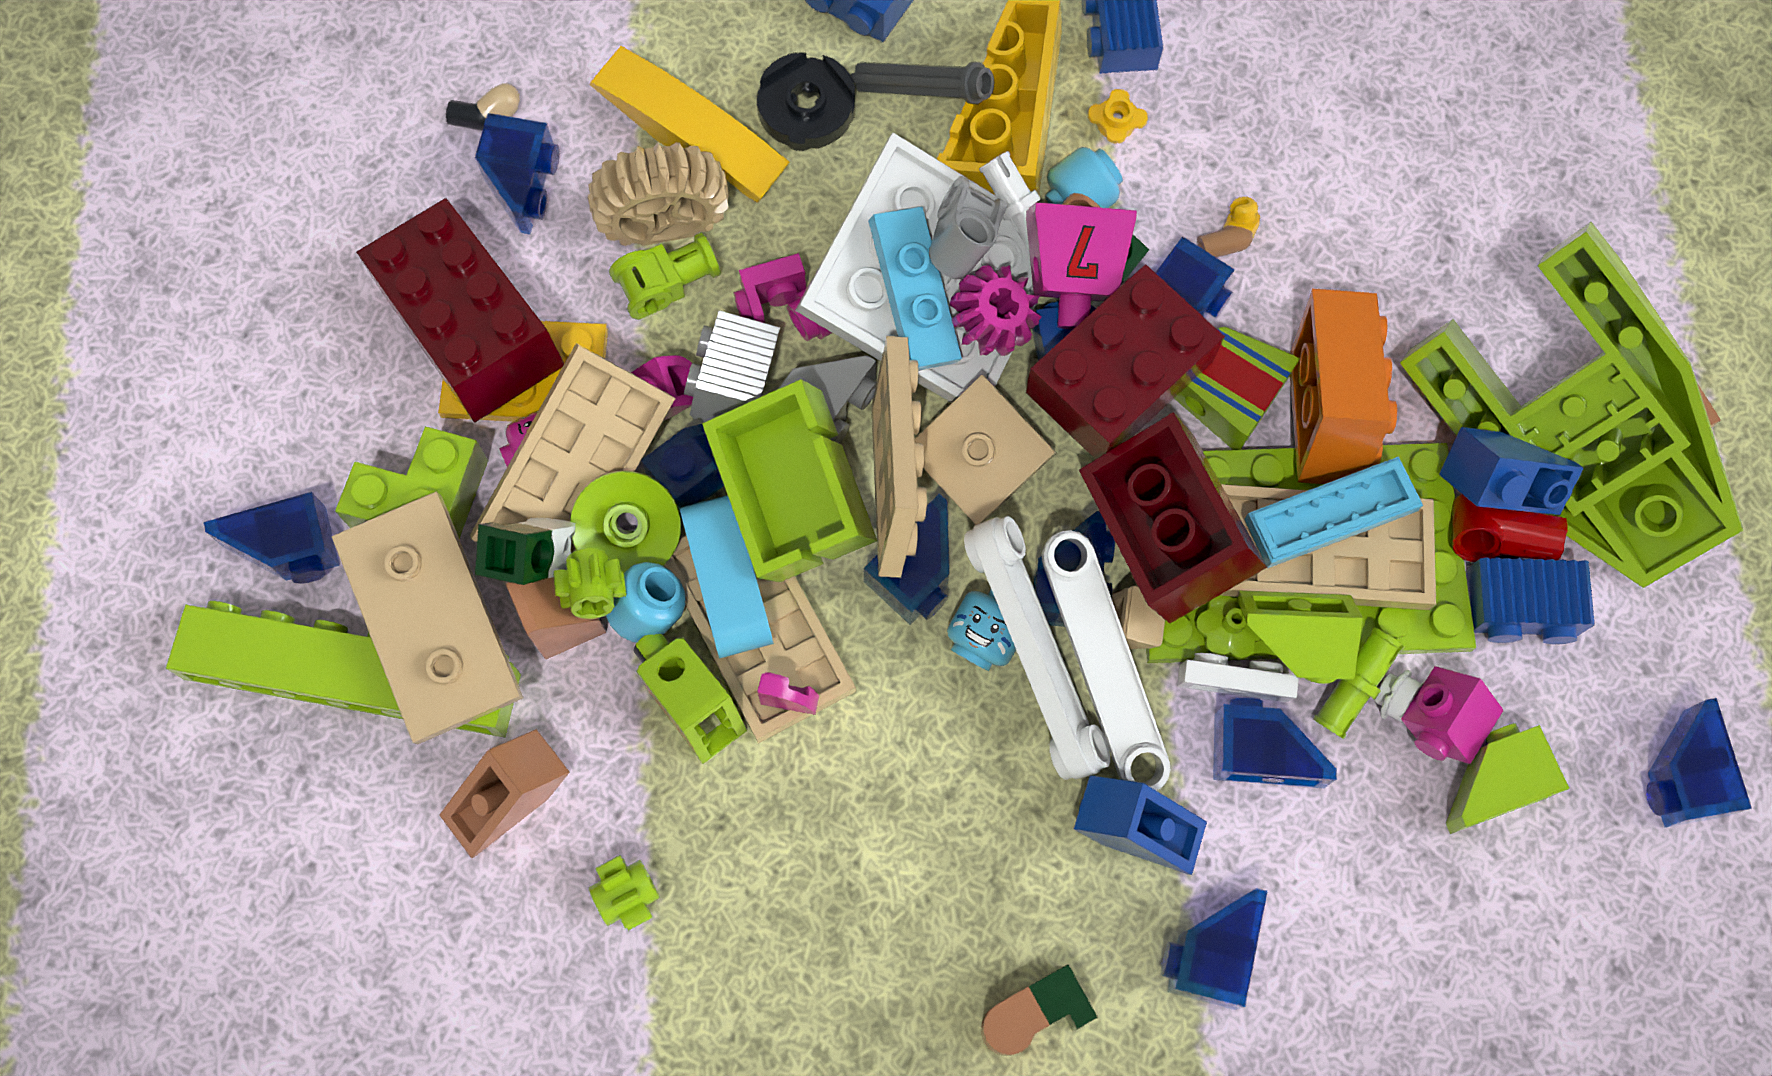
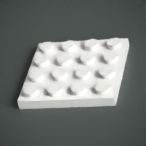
M892 133L884 144L795 311L881 361L886 336L898 337L868 220L873 214L923 207L932 241L938 222L937 214L939 207L949 188L958 177L963 175L895 133ZM969 180V187L992 201L998 199L994 194ZM1002 218L996 242L968 275L975 276V272L982 266L990 265L995 273L1002 266H1010L1012 280L1016 281L1020 277H1028L1027 286L1023 289L1026 294H1034L1029 251L1011 220L1004 221ZM940 272L949 306L951 298L960 292L958 286L962 279H952ZM949 306L951 318L959 314L958 311ZM954 327L962 359L956 364L919 370L918 383L953 403L981 375H984L996 386L1012 352L1006 356H1000L994 349L989 355L980 356L978 341L974 340L969 345H961L962 338L967 332L964 327Z

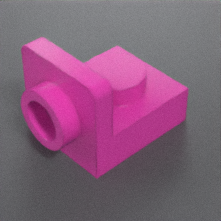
M799 253L739 270L742 290L735 291L733 294L741 317L765 323L761 304L769 302L771 306L775 307L790 304L795 301V294L806 288L805 270Z

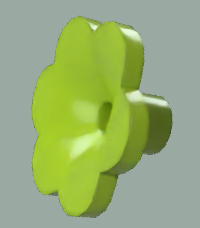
M1219 595L1210 600L1207 606L1208 610L1200 613L1197 617L1196 629L1202 636L1206 637L1205 646L1209 653L1223 656L1230 654L1236 659H1246L1254 652L1255 642L1261 640L1246 624L1238 602L1239 597L1233 599L1230 596ZM1232 619H1236L1238 624H1235Z

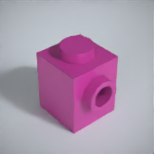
M1434 666L1401 720L1416 738L1414 741L1416 747L1427 756L1439 761H1444L1446 757L1471 764L1504 710L1481 678Z

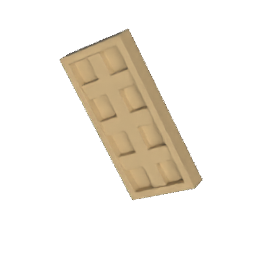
M886 336L871 410L878 540V576L901 578L906 556H914L916 553L918 537L916 522H923L926 515V488L917 487V477H921L923 470L924 447L921 443H914V434H918L920 429L921 403L920 401H912L911 395L917 389L918 361L909 360L908 337Z
M576 343L470 534L471 540L477 542L478 524L494 522L507 525L526 522L530 518H552L570 521L576 499L588 484L598 477L611 472H635L675 398ZM572 538L570 549L571 553L577 551L573 544Z
M1221 484L1257 549L1258 547L1244 520L1247 514L1308 491ZM1420 498L1423 506L1418 512L1271 568H1266L1224 592L1221 596L1239 597V590L1352 595L1356 605L1430 610L1436 605L1434 499Z
M687 536L679 539L673 555L664 567L671 570L680 580L685 590V606L758 744L812 715L761 705L757 693L761 673L765 674V672L788 677L790 686L812 687L819 694L816 713L856 692L852 679L795 576L782 582L760 579L756 576L774 644L719 659Z

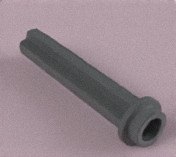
M860 62L856 64L855 73L851 74L853 83H855L856 89L859 92L964 98L969 104H979L983 100L988 99L994 88L993 73L981 62H970L966 67Z

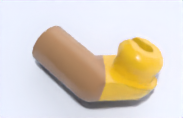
M1250 197L1236 198L1230 205L1231 213L1228 215L1223 229L1197 237V245L1203 261L1240 252L1251 245L1261 218L1260 213L1257 212L1258 204L1254 199Z

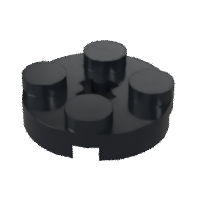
M806 52L791 53L770 64L760 79V88L757 92L759 120L765 131L773 139L787 145L792 150L806 151L808 149L821 148L835 142L848 130L855 117V86L853 80L844 66L831 57L822 55L823 60H820L818 58H807ZM803 93L807 98L815 95L818 99L815 101V106L801 108L797 106V95Z

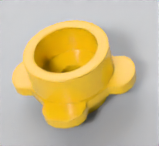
M1123 89L1112 90L1106 101L1101 104H1093L1088 111L1089 121L1097 124L1101 134L1114 144L1123 143L1134 132L1135 128L1141 129L1145 127L1148 120L1147 112L1144 109L1137 108L1129 100V93ZM1119 113L1122 115V118H1115L1113 115Z

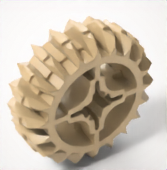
M657 142L651 148L644 149L637 146L634 152L617 153V160L602 162V169L592 173V182L588 184L590 193L588 194V203L597 231L604 233L607 240H619L620 244L624 246L633 243L644 246L694 237L698 232H709L713 229L714 223L724 219L723 212L728 209V186L725 172L722 171L720 162L714 160L712 153L700 152L698 146L682 148L681 144L677 142L671 146H660Z

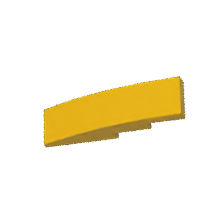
M623 46L617 49L589 84L664 146H671L677 142L681 144L682 148L698 146L700 152L712 153L714 160L720 162L722 171L725 172L726 180L745 196L757 203L789 164L786 158L710 100L663 69Z

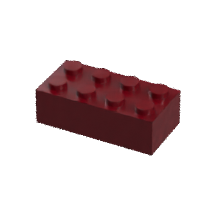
M447 198L442 199L356 251L380 291L474 423L564 366V362L547 328Z

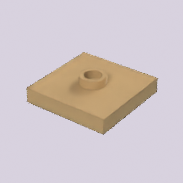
M981 375L914 439V443L923 444V468L975 525L983 523L1057 454L984 375Z

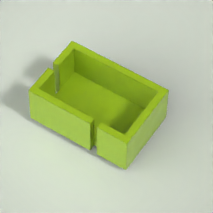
M800 379L702 423L757 578L782 582L822 565L821 557L834 560L878 541L843 446L830 440L838 436V432L822 390Z

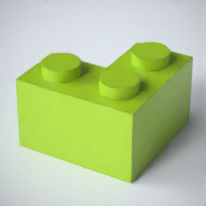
M425 426L407 475L354 462L335 512L352 528L437 491L443 498L460 539L489 460L477 440Z

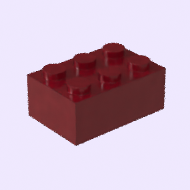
M1145 264L1031 367L1025 393L1096 460L1132 438L1214 361L1225 336Z
M1174 412L1079 469L1147 605L1169 624L1268 568L1195 436Z

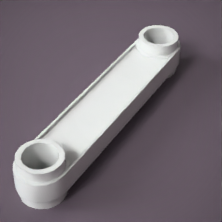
M1009 516L1001 519L993 518L977 524L972 530L967 531L964 536L965 549L973 567L979 573H985L1047 723L1052 736L1049 749L1053 765L1057 773L1064 780L1070 778L1077 780L1099 773L1101 769L1108 767L1110 764L1109 748L1100 728L1095 724L1090 725L1027 573L1022 560L1026 550L1022 533L1016 522Z
M1072 530L1058 532L1045 543L1042 551V562L1116 771L1121 780L1136 782L1130 770L1132 761L1139 754L1149 752L1153 755L1156 762L1155 774L1148 781L1141 783L1157 791L1164 786L1169 778L1171 770L1169 758L1094 548L1088 538L1079 532ZM1063 540L1072 541L1081 551L1080 564L1072 572L1062 570L1054 559L1055 548Z

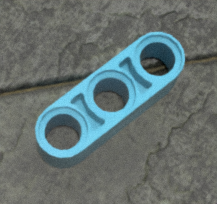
M728 495L681 507L680 513L719 659L774 644L754 568Z

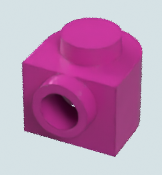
M678 355L654 357L630 372L675 398L664 420H668L692 406L693 397L684 394L692 363Z

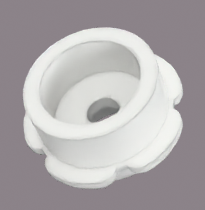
M1406 670L1399 677L1390 673L1379 688L1381 692L1374 702L1382 706L1381 717L1383 719L1390 716L1403 723L1401 720L1402 716L1423 685L1411 678V671Z

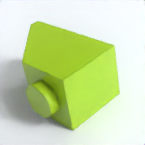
M1239 590L1238 602L1246 624L1297 678H1305L1308 681L1320 684L1332 683L1336 679H1355L1363 617L1352 595Z
M1513 723L1489 733L1486 738L1487 745L1480 748L1471 764L1467 765L1446 821L1450 834L1570 789L1540 725L1520 732L1517 724Z

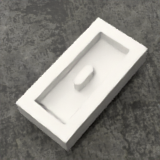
M1195 653L1194 661L1186 660L1179 665L1177 687L1279 702H1288L1297 698L1299 678L1296 675L1283 674V665L1278 663L1250 661L1248 669L1227 666L1228 657L1223 655Z

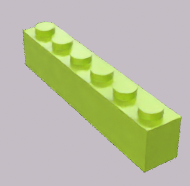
M208 601L206 608L185 604L166 665L167 670L183 680L403 719L369 631L367 637L347 633L348 628L346 626L326 620H315L313 627L294 624L295 618L269 610H262L260 618L241 614V608L220 601ZM509 662L519 685L521 673L512 662ZM514 703L455 729L505 738Z

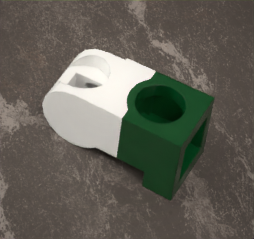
M530 518L526 522L507 525L494 522L478 524L475 575L525 585L551 578L555 570H567L566 558L571 554V538L575 533V523L552 518Z

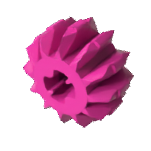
M988 265L978 269L975 272V276L967 275L959 282L958 288L960 292L951 298L949 306L959 312V314L952 318L953 326L957 328L964 327L967 332L962 338L961 345H969L976 340L978 341L980 356H987L994 349L1000 356H1006L1015 350V345L1021 347L1031 340L1032 333L1030 329L1039 324L1041 316L1030 309L1038 303L1040 295L1026 294L1023 289L1027 286L1028 277H1020L1018 280L1013 281L1010 266H1002L995 273L992 267Z

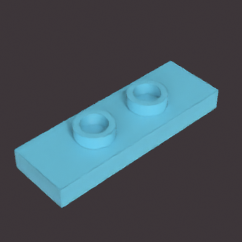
M923 207L873 214L868 222L898 337H908L909 360L918 361V371L956 364L962 357L940 272L933 265L929 256V247L932 241Z
M1396 457L1247 514L1244 520L1266 566L1271 568L1418 512L1423 504L1400 458Z

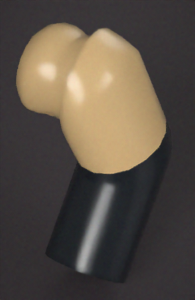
M505 83L489 90L475 104L450 100L446 108V122L448 125L492 132L504 124L517 111L520 101L519 93L515 87Z

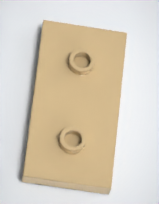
M437 491L332 536L412 743L421 744L524 698L442 496Z

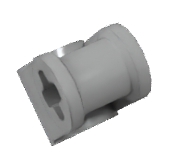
M963 176L958 177L949 188L939 207L937 214L938 222L931 246L929 247V256L936 269L952 279H962L967 276L996 242L1007 203L1000 198L992 201L969 187L968 179Z

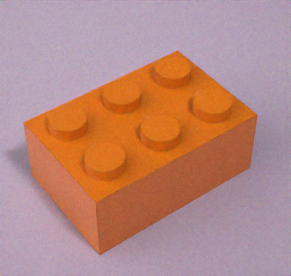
M1312 288L1290 354L1300 359L1290 375L1297 477L1300 483L1327 484L1379 464L1382 457L1384 437L1386 434H1392L1395 430L1397 404L1396 401L1389 400L1388 388L1392 378V360L1389 357H1384L1383 351L1388 325L1386 316L1379 315L1377 293Z

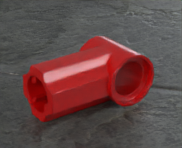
M1463 494L1459 495L1453 502L1452 548L1455 554L1464 560L1476 562L1478 559L1485 557L1493 559L1501 553L1535 560L1554 559L1557 561L1560 560L1564 552L1565 539L1568 532L1567 518L1535 512L1479 507Z

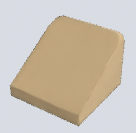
M1132 585L1111 594L1110 596L1129 649H1147L1161 646L1165 619L1147 605L1139 587Z

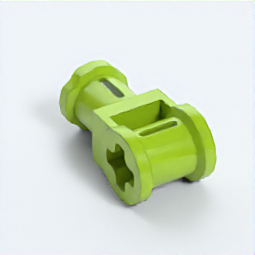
M702 233L694 235L693 242L669 253L666 252L663 244H659L646 251L638 250L627 253L617 259L609 268L612 280L621 285L629 301L627 310L630 316L638 320L663 310L670 303L684 298V285L707 275L713 278L721 275L714 252Z

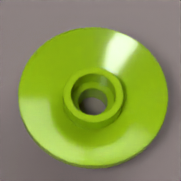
M634 471L611 472L592 481L576 499L570 522L575 523V533L572 536V541L576 550L586 548L600 549L608 555L609 560L617 558L620 564V571L626 572L631 566L643 562L657 563L664 566L673 555L681 533L679 509L670 492L654 478ZM623 513H631L636 517L638 526L631 531L623 530L618 524V516Z

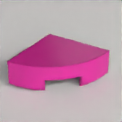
M765 672V674L761 673L757 692L761 705L812 715L816 714L819 694L812 687L790 686L788 677Z

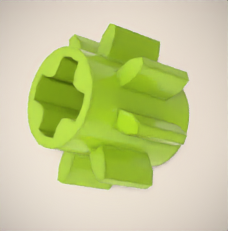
M586 548L577 550L566 558L567 570L553 571L555 596L560 597L561 608L571 607V612L576 617L583 619L603 617L614 609L613 597L620 598L626 596L624 572L620 571L619 560L617 558L609 560L608 555L600 549Z
M618 855L595 868L601 881L588 887L597 910L607 926L621 920L624 928H627L629 931L653 918L647 905L660 897L641 860L627 866L624 858Z

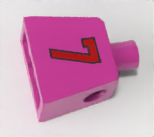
M1036 202L1026 211L1033 291L1035 295H1040V297L1059 298L1058 328L1073 330L1090 315L1091 301H1105L1120 288L1136 223L1137 210Z

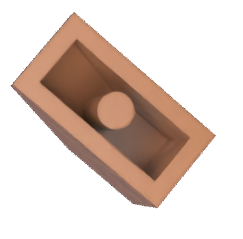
M554 577L525 585L511 582L506 583L527 635L545 660L606 633L600 618H579L572 614L571 607L561 608L560 597L555 596Z
M535 729L487 750L439 816L469 856L474 858L546 802L570 772L538 730Z

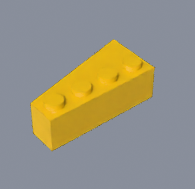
M1061 0L1007 1L987 45V55L983 62V65L993 73V92L988 99L983 100L979 104L965 102L960 115H956L949 130L950 138L943 153H939L937 157L938 161L994 195V191L979 168L1006 151L1010 153V158L1030 192L1036 190L1038 195L1040 193L1062 36Z

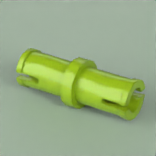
M1373 627L1372 633L1358 652L1355 679H1340L1319 713L1313 718V720L1343 739L1370 697L1373 699L1377 698L1381 692L1377 688L1378 684L1400 651H1403L1405 645L1376 627Z

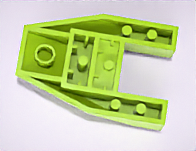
M1591 221L1545 253L1537 266L1604 352L1522 406L1454 319L1412 347L1400 361V364L1456 436L1461 427L1503 432L1581 465L1584 469L1561 514L1546 515L1567 518V537L1642 588H1645L1743 531V525L1692 365L1626 265Z

